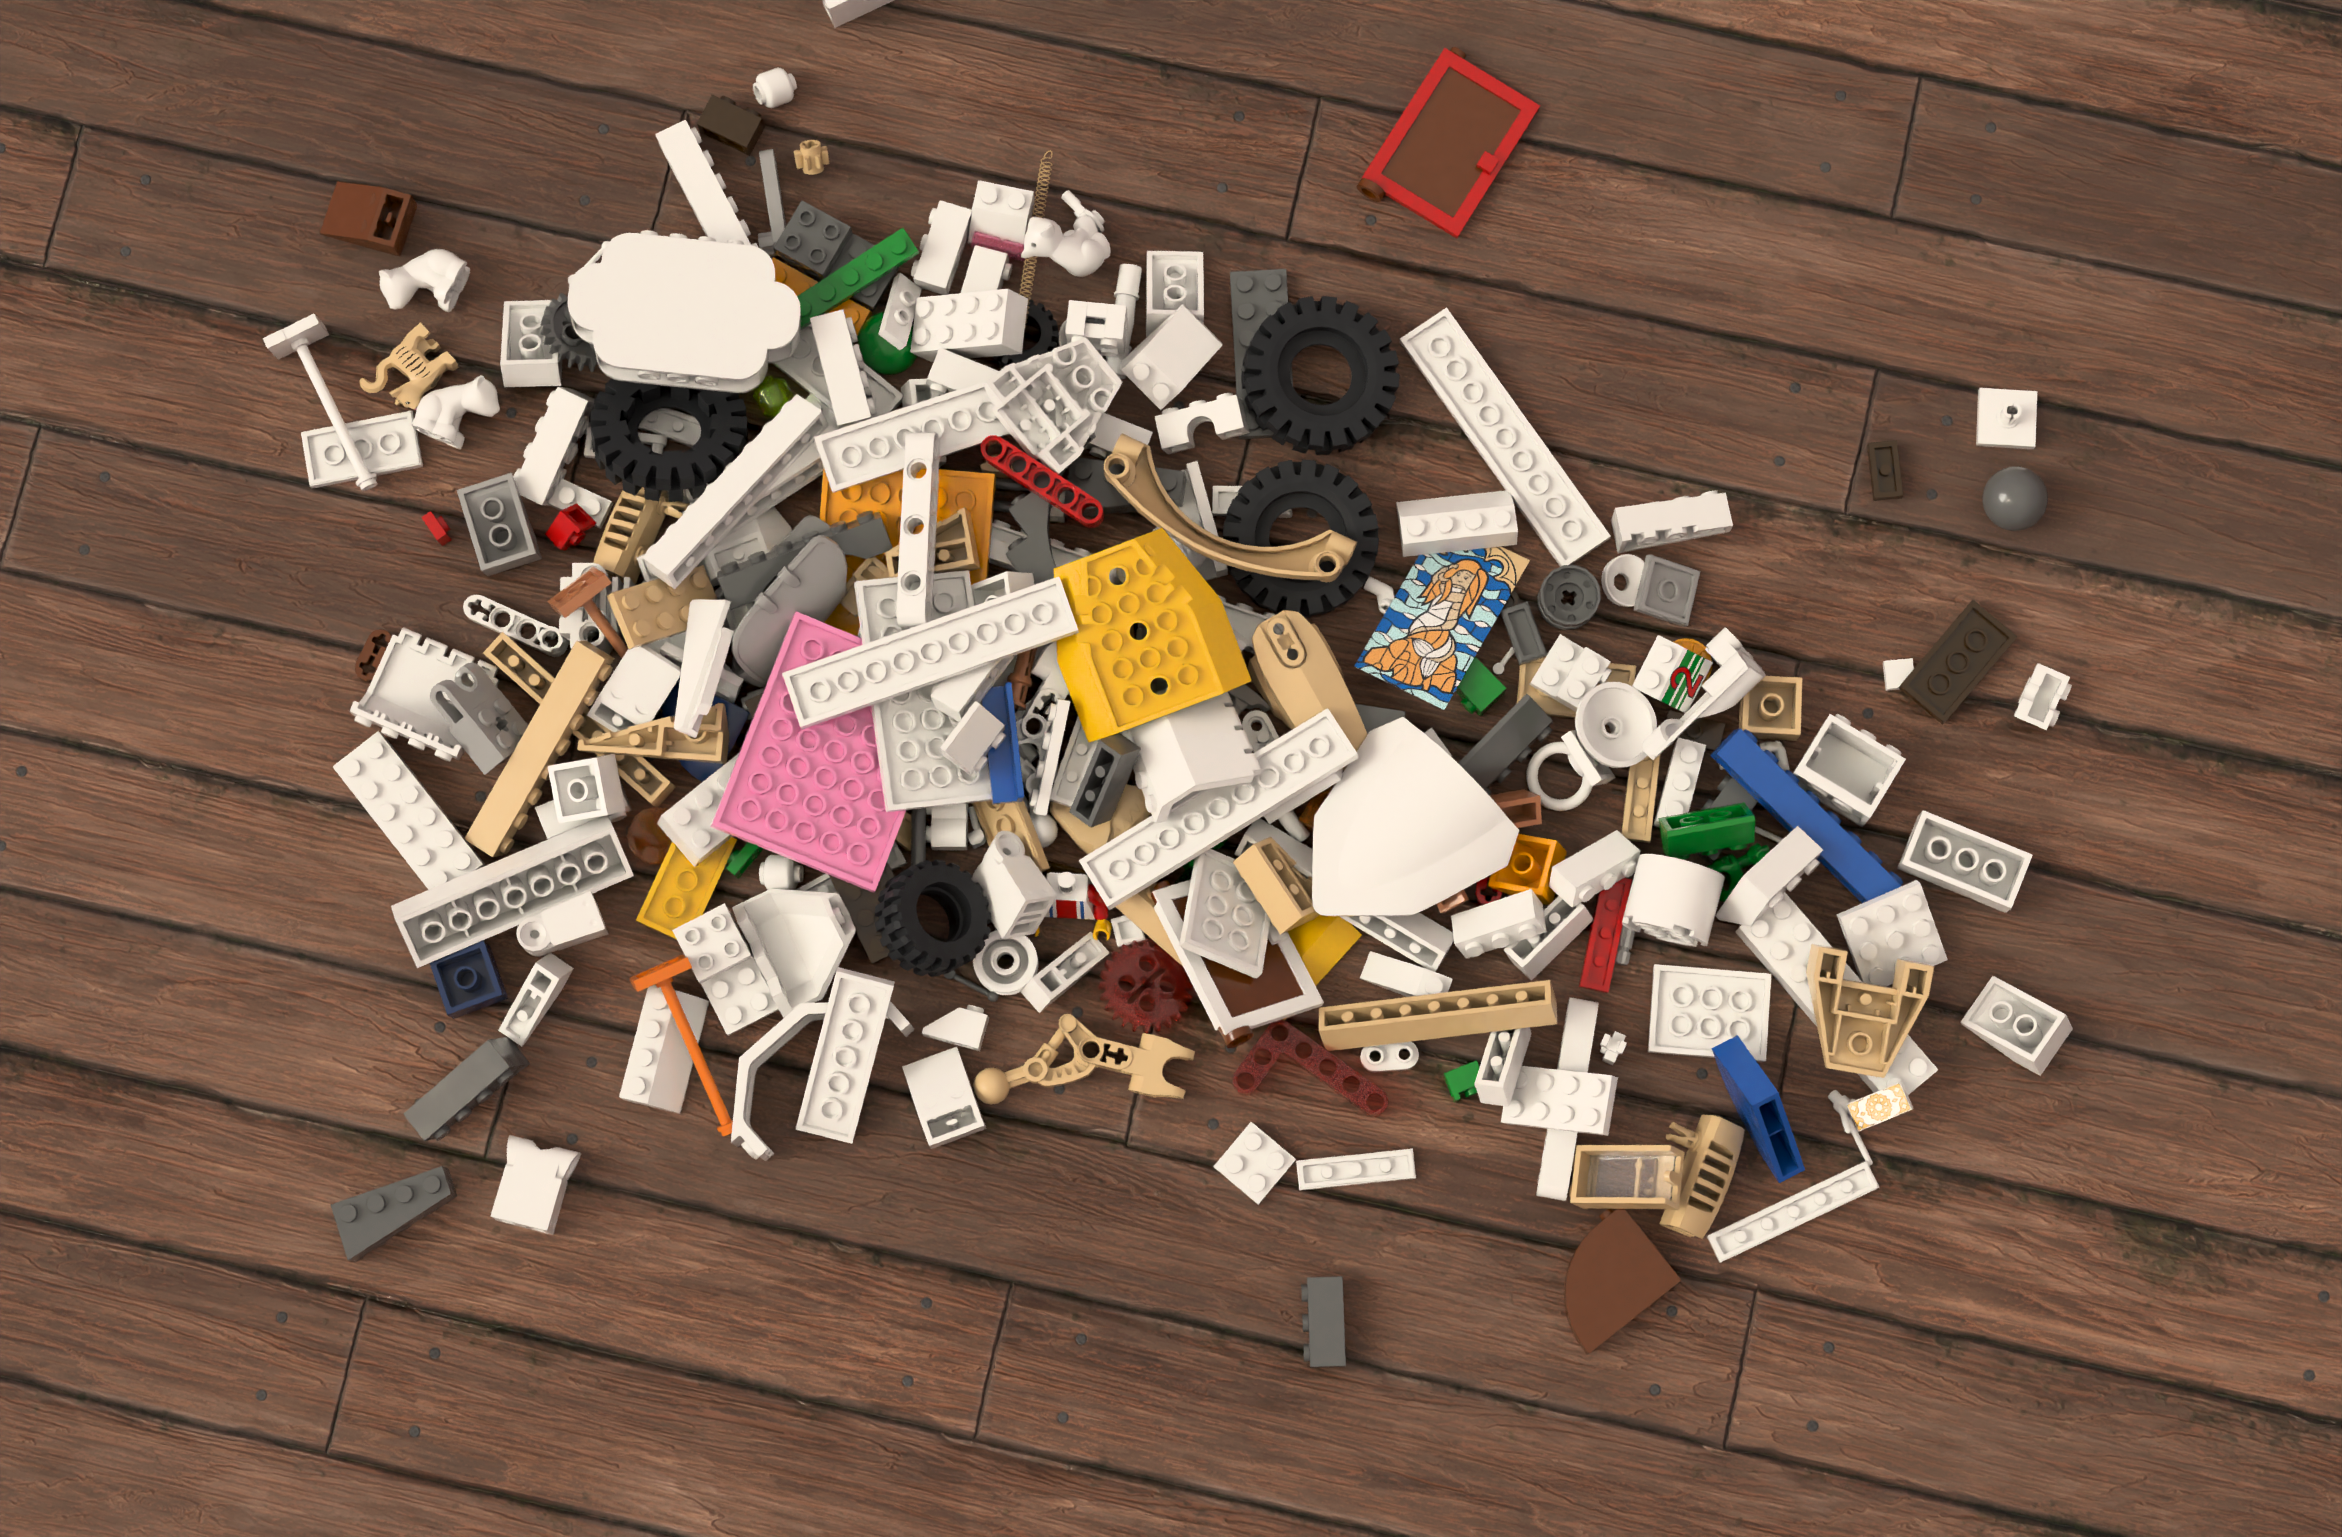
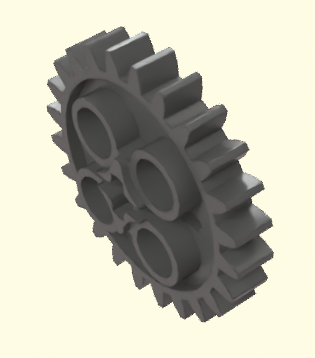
M560 293L558 300L552 299L550 305L545 308L540 324L543 326L541 335L545 336L543 343L544 345H551L550 354L559 353V362L566 358L569 360L568 367L576 363L578 364L579 371H582L585 365L589 367L591 372H594L595 366L598 365L594 345L582 340L576 334L569 314L568 296L566 297Z

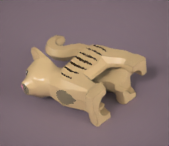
M420 322L405 336L401 344L392 350L390 356L378 364L376 367V381L371 383L367 379L361 378L359 383L364 391L377 393L385 387L388 381L387 370L394 367L410 381L390 391L389 394L397 398L395 402L397 406L402 404L405 408L409 407L417 410L424 394L437 385L445 371L456 370L458 363L448 351L442 353L434 360L428 361L425 355L430 351L437 352L441 347L434 339H424L430 332Z

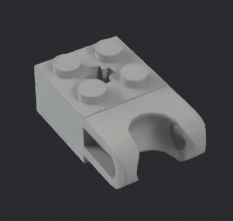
M467 663L457 671L454 681H441L431 689L430 699L450 724V733L484 775L512 755L528 724L478 664ZM468 674L473 677L474 683L469 679ZM442 692H445L450 700L444 698Z

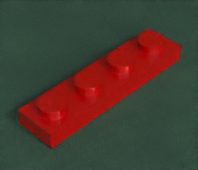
M1623 878L1610 889H1604L1598 893L1578 986L1580 988L1609 993L1622 930V919L1632 879Z

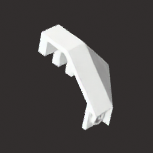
M769 889L732 907L737 923L750 945L754 959L768 984L771 996L783 1018L801 1003H815L823 999L837 971V967H839L856 932L851 916L839 893Z

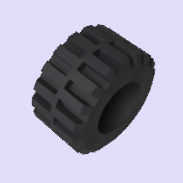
M1028 300L1030 304L1027 306L1030 308L1027 310L1029 313L1026 314L1028 318L1025 324L1036 328L1040 332V340L1031 349L1022 350V354L992 356L995 361L997 360L999 367L1002 369L1006 365L1016 364L1034 355H1041L1060 347L1057 322L1053 319V314L1050 310H1045L1043 304L1038 303V305H1034L1033 300Z

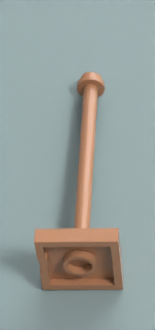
M592 567L547 602L555 612L564 618L579 607H583L622 659L628 647L592 600L595 595L612 582L605 573Z

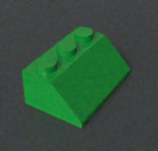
M1745 802L1658 818L1663 851L1668 857L1685 860L1690 857L1689 854L1701 852V855H1712L1718 853V849L1730 847L1731 850L1746 848L1747 844L1755 842V816Z

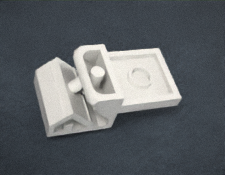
M725 903L672 930L683 953L688 957L692 970L698 982L701 983L727 1036L779 1010L744 936L741 935Z

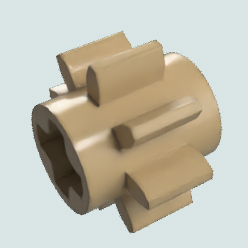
M818 140L804 141L800 143V150H794L797 169L803 168L805 174L814 175L821 173L824 170V165L829 164L827 146L821 147V143Z

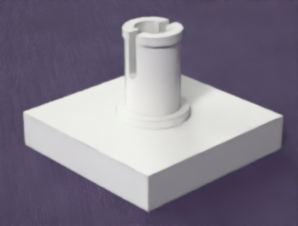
M1980 388L1978 390L1976 446L2034 449L2036 443L2037 391Z

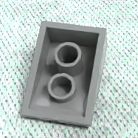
M512 473L457 490L480 569L484 574L491 576L542 559L533 528Z

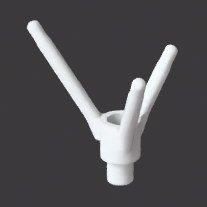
M1833 1090L1828 1095V1098L1833 1103V1108L1840 1114L1845 1132L1852 1133L1863 1158L1871 1166L1873 1162L1846 1105L1855 1101V1099L1850 1100L1846 1095L1842 1096L1837 1090Z

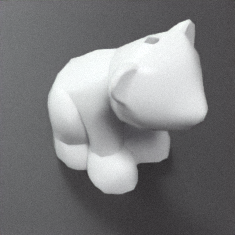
M1083 215L1078 217L1073 225L1074 230H1068L1065 233H1062L1060 226L1053 220L1032 217L1029 219L1021 257H1049L1064 267L1070 274L1077 277H1085L1094 273L1103 264L1104 259L1109 258L1111 250L1105 235L1097 231L1096 224L1090 216Z
M434 249L410 260L402 267L380 270L379 285L391 309H402L408 304L419 288H427L433 292L434 297L438 300V306L447 312H451L458 300L459 294L466 285L470 268L466 267V261L460 259L454 253L445 249Z
M480 375L474 381L467 384L453 385L434 390L421 399L411 426L416 427L417 431L428 437L461 450L465 438L459 432L462 416L466 412L487 417H493L500 411L496 387L489 380L485 379L484 376Z

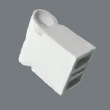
M1000 831L997 833L982 862L978 865L971 878L974 883L978 882L983 890L980 892L983 898L987 897L989 906L986 907L987 912H991V921L1002 939L1035 934L1058 896L1029 856L1024 855L1025 849L1020 838L1010 831Z
M589 891L547 909L536 916L524 919L519 924L516 935L518 942L526 952L532 956L541 957L557 950L559 951L608 935V931L595 897Z
M509 1135L507 1164L505 1165L491 1217L500 1222L553 1235L566 1191L567 1180L575 1170L581 1153L560 1147L541 1150L533 1140Z

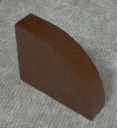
M1607 1209L1599 1215L1602 1221L1580 1242L1566 1272L1564 1304L1567 1319L1577 1342L1587 1355L1681 1281L1680 1277L1625 1209Z

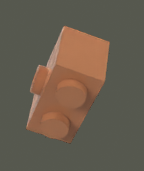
M1525 789L1489 795L1517 828L1542 824L1540 795Z

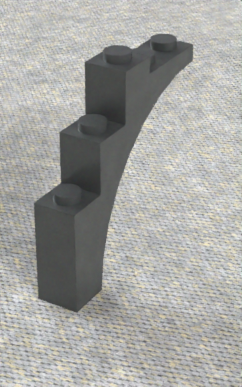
M1095 433L1089 436L1084 447L1096 437ZM1016 460L1012 464V468L1016 473L1022 472L1026 467V462L1023 460ZM1068 466L1058 475L1063 477L1065 470L1068 468ZM1041 475L1036 479L1035 485L1038 488H1045L1049 485L1050 478L1046 475ZM1029 490L1030 494L1026 496L1023 493L1016 497L1010 503L1012 507L1008 509L1027 538L1025 540L1019 538L1010 544L1006 556L1017 572L1033 573L1034 585L1053 579L1054 568L1057 567L1052 556L1049 535L1052 505Z

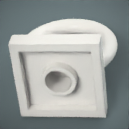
M1576 730L1569 731L1561 738L1564 742H1553L1541 747L1532 756L1528 764L1526 779L1529 791L1540 795L1541 805L1555 811L1571 810L1586 800L1593 786L1607 784L1616 778L1608 766L1597 762L1584 750ZM1557 753L1567 754L1574 770L1583 777L1581 787L1570 798H1551L1543 792L1539 785V767L1550 755Z

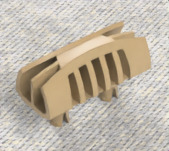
M644 487L640 489L636 496L622 490L601 537L593 563L601 565L611 579L612 577H619L624 584V577H630L633 583L636 584L641 573L636 557L645 554L649 547L654 544L666 515L679 519L683 515L679 510L685 511L690 504L681 501L669 502L668 491L662 490L659 502L645 499Z
M1701 1115L1695 1132L1673 1122L1669 1128L1680 1134V1136L1666 1134L1667 1140L1687 1147L1688 1151L1683 1162L1679 1210L1665 1209L1659 1224L1688 1237L1696 1236L1703 1239L1712 1225L1732 1180L1743 1142L1745 1129L1714 1115ZM1651 1177L1648 1183L1653 1185L1654 1177ZM1645 1189V1194L1652 1196L1653 1190Z

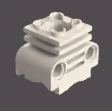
M572 563V577H561L560 591L592 567L605 573L612 583L595 595L592 600L625 643L607 596L612 592L635 586L630 577H624V585L619 577H612L611 579L599 564ZM579 607L566 618L560 617L559 634L566 638V643L570 645L571 649L576 641L586 640L608 655L612 652V645L583 607ZM599 636L595 642H591L594 637Z

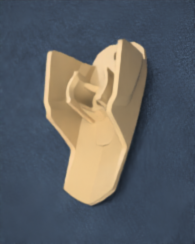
M1283 610L1258 624L1252 636L1255 656L1249 661L1248 672L1261 696L1270 706L1273 715L1293 730L1328 708L1357 752L1368 734L1344 682L1342 670L1315 623L1310 624L1299 612ZM1277 623L1281 624L1284 628L1281 635H1277L1273 631V627ZM1291 648L1297 651L1298 656L1295 660L1288 658V649Z

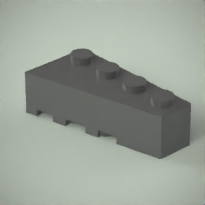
M1078 457L1070 464L1068 481L1097 499L1103 507L1104 514H1123L1137 511L1106 480L1104 474L1105 461ZM1114 464L1109 468V471L1115 475H1119L1125 470L1124 466L1120 464ZM1155 467L1161 484L1177 507H1183L1187 481L1185 471ZM1066 491L1064 504L1073 501V492ZM1093 506L1087 507L1083 512V516L1095 517L1098 515L1099 510ZM1064 513V516H1065V519H1066V520H1067V519H1073V518H1071L1070 516H1068L1067 514Z
M441 1166L331 1204L347 1260L357 1262L373 1249H377L393 1236L405 1231L421 1218L428 1216L457 1197L449 1169Z

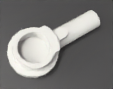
M1069 190L1063 193L1061 198L1075 211L1074 214L1077 218L1083 215L1090 216L1094 220L1098 232L1102 233L1105 230L1103 227L1105 221L1096 210L1090 212L1081 205V201Z

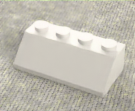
M1506 490L1396 502L1403 557L1517 545L1518 528L1515 506L1511 494Z
M652 985L647 989L619 1097L624 1101L680 1114L693 1067V1060L661 988ZM675 990L699 1044L710 1001Z

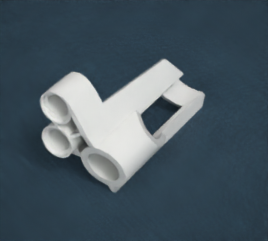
M1723 628L1706 645L1707 648L1705 650L1720 666L1701 685L1706 693L1680 719L1665 720L1643 741V751L1652 760H1655L1697 718L1714 715L1733 707L1766 676L1762 668L1753 660V656L1742 647L1743 645L1727 628Z

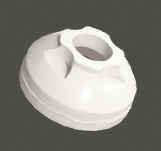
M1630 554L1620 555L1609 561L1605 566L1601 579L1602 588L1607 598L1614 604L1623 607L1635 605L1644 567V561L1641 558ZM1617 574L1623 575L1626 579V587L1623 591L1618 590L1614 586V578Z

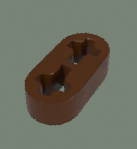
M375 630L369 635L356 661L355 672L364 682L371 683L387 648L381 647L378 653L375 654L378 649L375 640H381L384 636L385 641L389 644L392 635L386 630ZM375 658L372 664L376 669L375 672H369L365 676V671L362 667L364 665L369 666L372 659Z

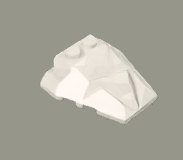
M1085 337L1054 348L1050 352L1034 355L1022 362L1006 365L984 383L988 398L994 404L992 408L994 415L1026 454L1035 460L1039 459L1044 466L1059 474L1081 455L1089 436L1094 433L1097 427L1096 424L1102 414L1106 412L1122 381Z

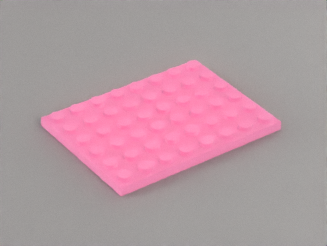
M796 611L710 827L874 893L906 810L886 812L871 706L801 729L782 675L786 671L861 646L862 638Z

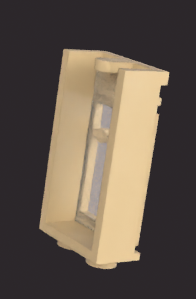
M1576 1145V1154L1573 1157L1572 1163L1574 1169L1573 1181L1569 1188L1570 1203L1582 1209L1679 1210L1684 1152L1672 1145Z

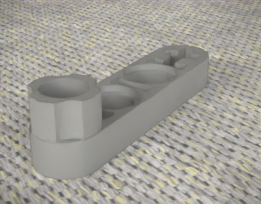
M774 149L759 151L771 232L759 233L758 242L760 249L765 251L770 257H776L778 255L774 252L773 248L786 227L775 153Z

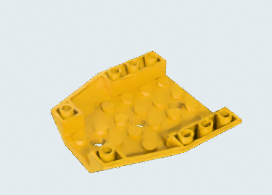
M1163 528L1054 568V578L1060 577L1079 631L1077 634L1057 640V662L1088 743L1189 707L1252 681L1220 597ZM1121 568L1125 571L1126 580L1123 584L1115 585L1110 581L1109 573L1112 569ZM1134 623H1142L1146 626L1147 635L1143 639L1137 640L1131 636L1130 628ZM1160 677L1167 681L1168 689L1165 693L1156 694L1152 691L1151 682L1155 678Z

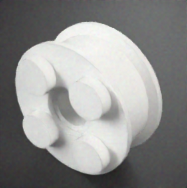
M997 930L992 931L989 934V938L984 940L985 947L983 950L976 954V958L973 959L975 973L982 985L991 992L994 991L999 995L1020 993L1038 972L1039 962L1035 947L1025 935L1002 939ZM1003 955H1010L1014 958V963L1009 969H1001L998 966L999 958Z

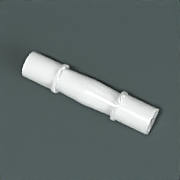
M1133 264L1120 265L1117 287L1114 292V297H1116L1115 305H1126L1128 325L1125 353H1118L1116 357L1106 356L1105 360L1120 379L1126 378V375L1121 371V361L1132 349L1129 344L1134 325L1136 301L1139 300L1138 293L1142 268Z

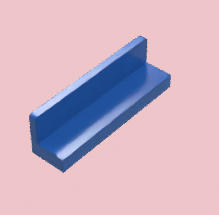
M1007 682L1004 686L991 687L981 701V705L1005 725V730L1003 731L1006 735L1005 739L997 749L992 747L987 753V758H989L988 769L992 805L1022 802L1024 798L1012 683Z

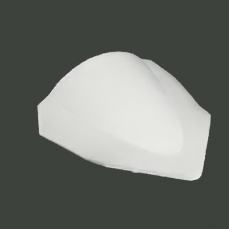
M1404 717L1373 729L1368 733L1357 750L1359 758L1348 764L1342 773L1341 780L1335 784L1314 815L1312 903L1316 913L1321 916L1414 915L1508 866L1519 833V829L1484 789L1448 753Z

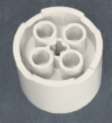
M1641 854L1636 866L1622 925L1635 932H1640L1641 929H1644V933L1666 942L1696 947L1698 941H1700L1701 945L1707 946L1725 877L1715 870L1686 860L1656 854Z

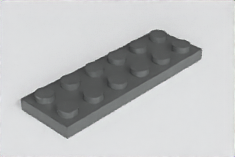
M1286 269L1230 272L1236 395L1243 401L1250 432L1240 435L1239 440L1271 438L1274 433L1268 428L1265 431L1260 428L1255 421L1257 414L1254 410L1249 412L1244 398L1247 392L1246 389H1242L1241 374L1244 371L1242 363L1245 352L1250 345L1249 343L1260 325L1270 314L1274 315L1279 307L1288 303ZM1291 364V367H1290V379H1291V383H1292V386H1293L1292 364Z

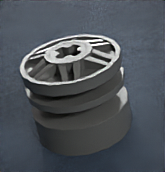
M1563 565L1552 570L1544 579L1537 595L1538 609L1542 618L1550 626L1560 630H1575L1584 626L1597 611L1601 600L1600 586L1596 578L1587 569L1577 565ZM1563 594L1566 596L1572 594L1574 596L1572 606L1569 603L1562 604Z

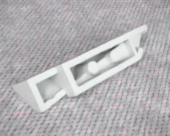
M695 599L690 602L674 729L694 738L698 735L703 715H707L712 706L734 633L733 630L723 627L731 604L728 600Z

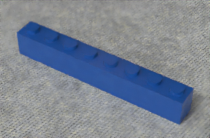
M1742 729L1733 730L1710 755L1789 833L1798 826L1823 849L1817 860L1861 903L1902 886V879L1892 871L1888 873L1881 866L1882 860L1872 851L1867 852L1860 845L1862 841L1856 834L1851 831L1846 832L1839 825L1841 820L1829 810L1826 812L1819 806L1820 800L1809 790L1805 792L1798 785L1800 781L1789 770L1784 771L1777 765L1779 762L1777 757L1768 750L1763 751L1756 744L1758 740L1750 731L1746 729L1744 731Z

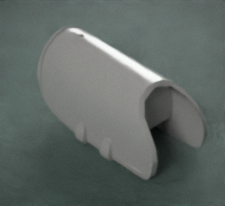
M808 515L799 522L781 543L791 541L793 544L803 540L802 537L807 533L813 531L822 533L830 530V525L816 516ZM824 535L813 537L787 567L784 566L754 600V605L739 623L730 643L733 654L732 672L743 678L744 682L757 687L766 686L796 611L825 623L848 593L846 588L848 566L845 553L838 543ZM775 545L769 552L776 550L775 547L777 545ZM726 617L724 621V627L730 629Z

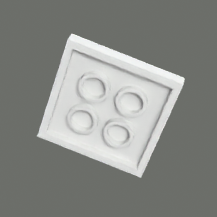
M1917 880L1836 914L1859 978L1863 983L1880 986L1893 984L1897 959L1924 963L1931 966L1948 960L1922 886Z

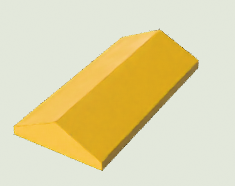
M1319 915L1314 920L1287 931L1315 986L1319 984L1362 936L1351 923L1339 916Z

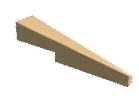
M715 704V706H711L707 715H703L696 738L676 731L674 729L675 716H669L627 727L628 729L617 732H608L602 734V736L578 740L577 750L580 752L726 764L729 729L725 704Z

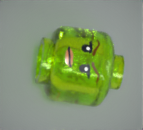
M773 375L765 377L763 382L754 391L753 396L761 413L766 417L774 419L781 411L783 405L793 399L794 394L784 378L774 379Z

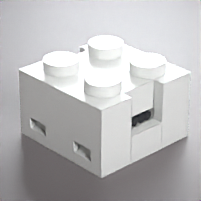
M1069 300L1065 332L1067 344L1086 337L1096 350H1101V355L1116 357L1118 353H1125L1128 325L1126 305Z

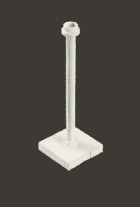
M312 314L262 339L267 349L278 360L295 351L298 352L359 477L356 485L362 491H366L378 484L376 481L377 477L375 473L369 474L307 347L329 335L321 320L315 314Z

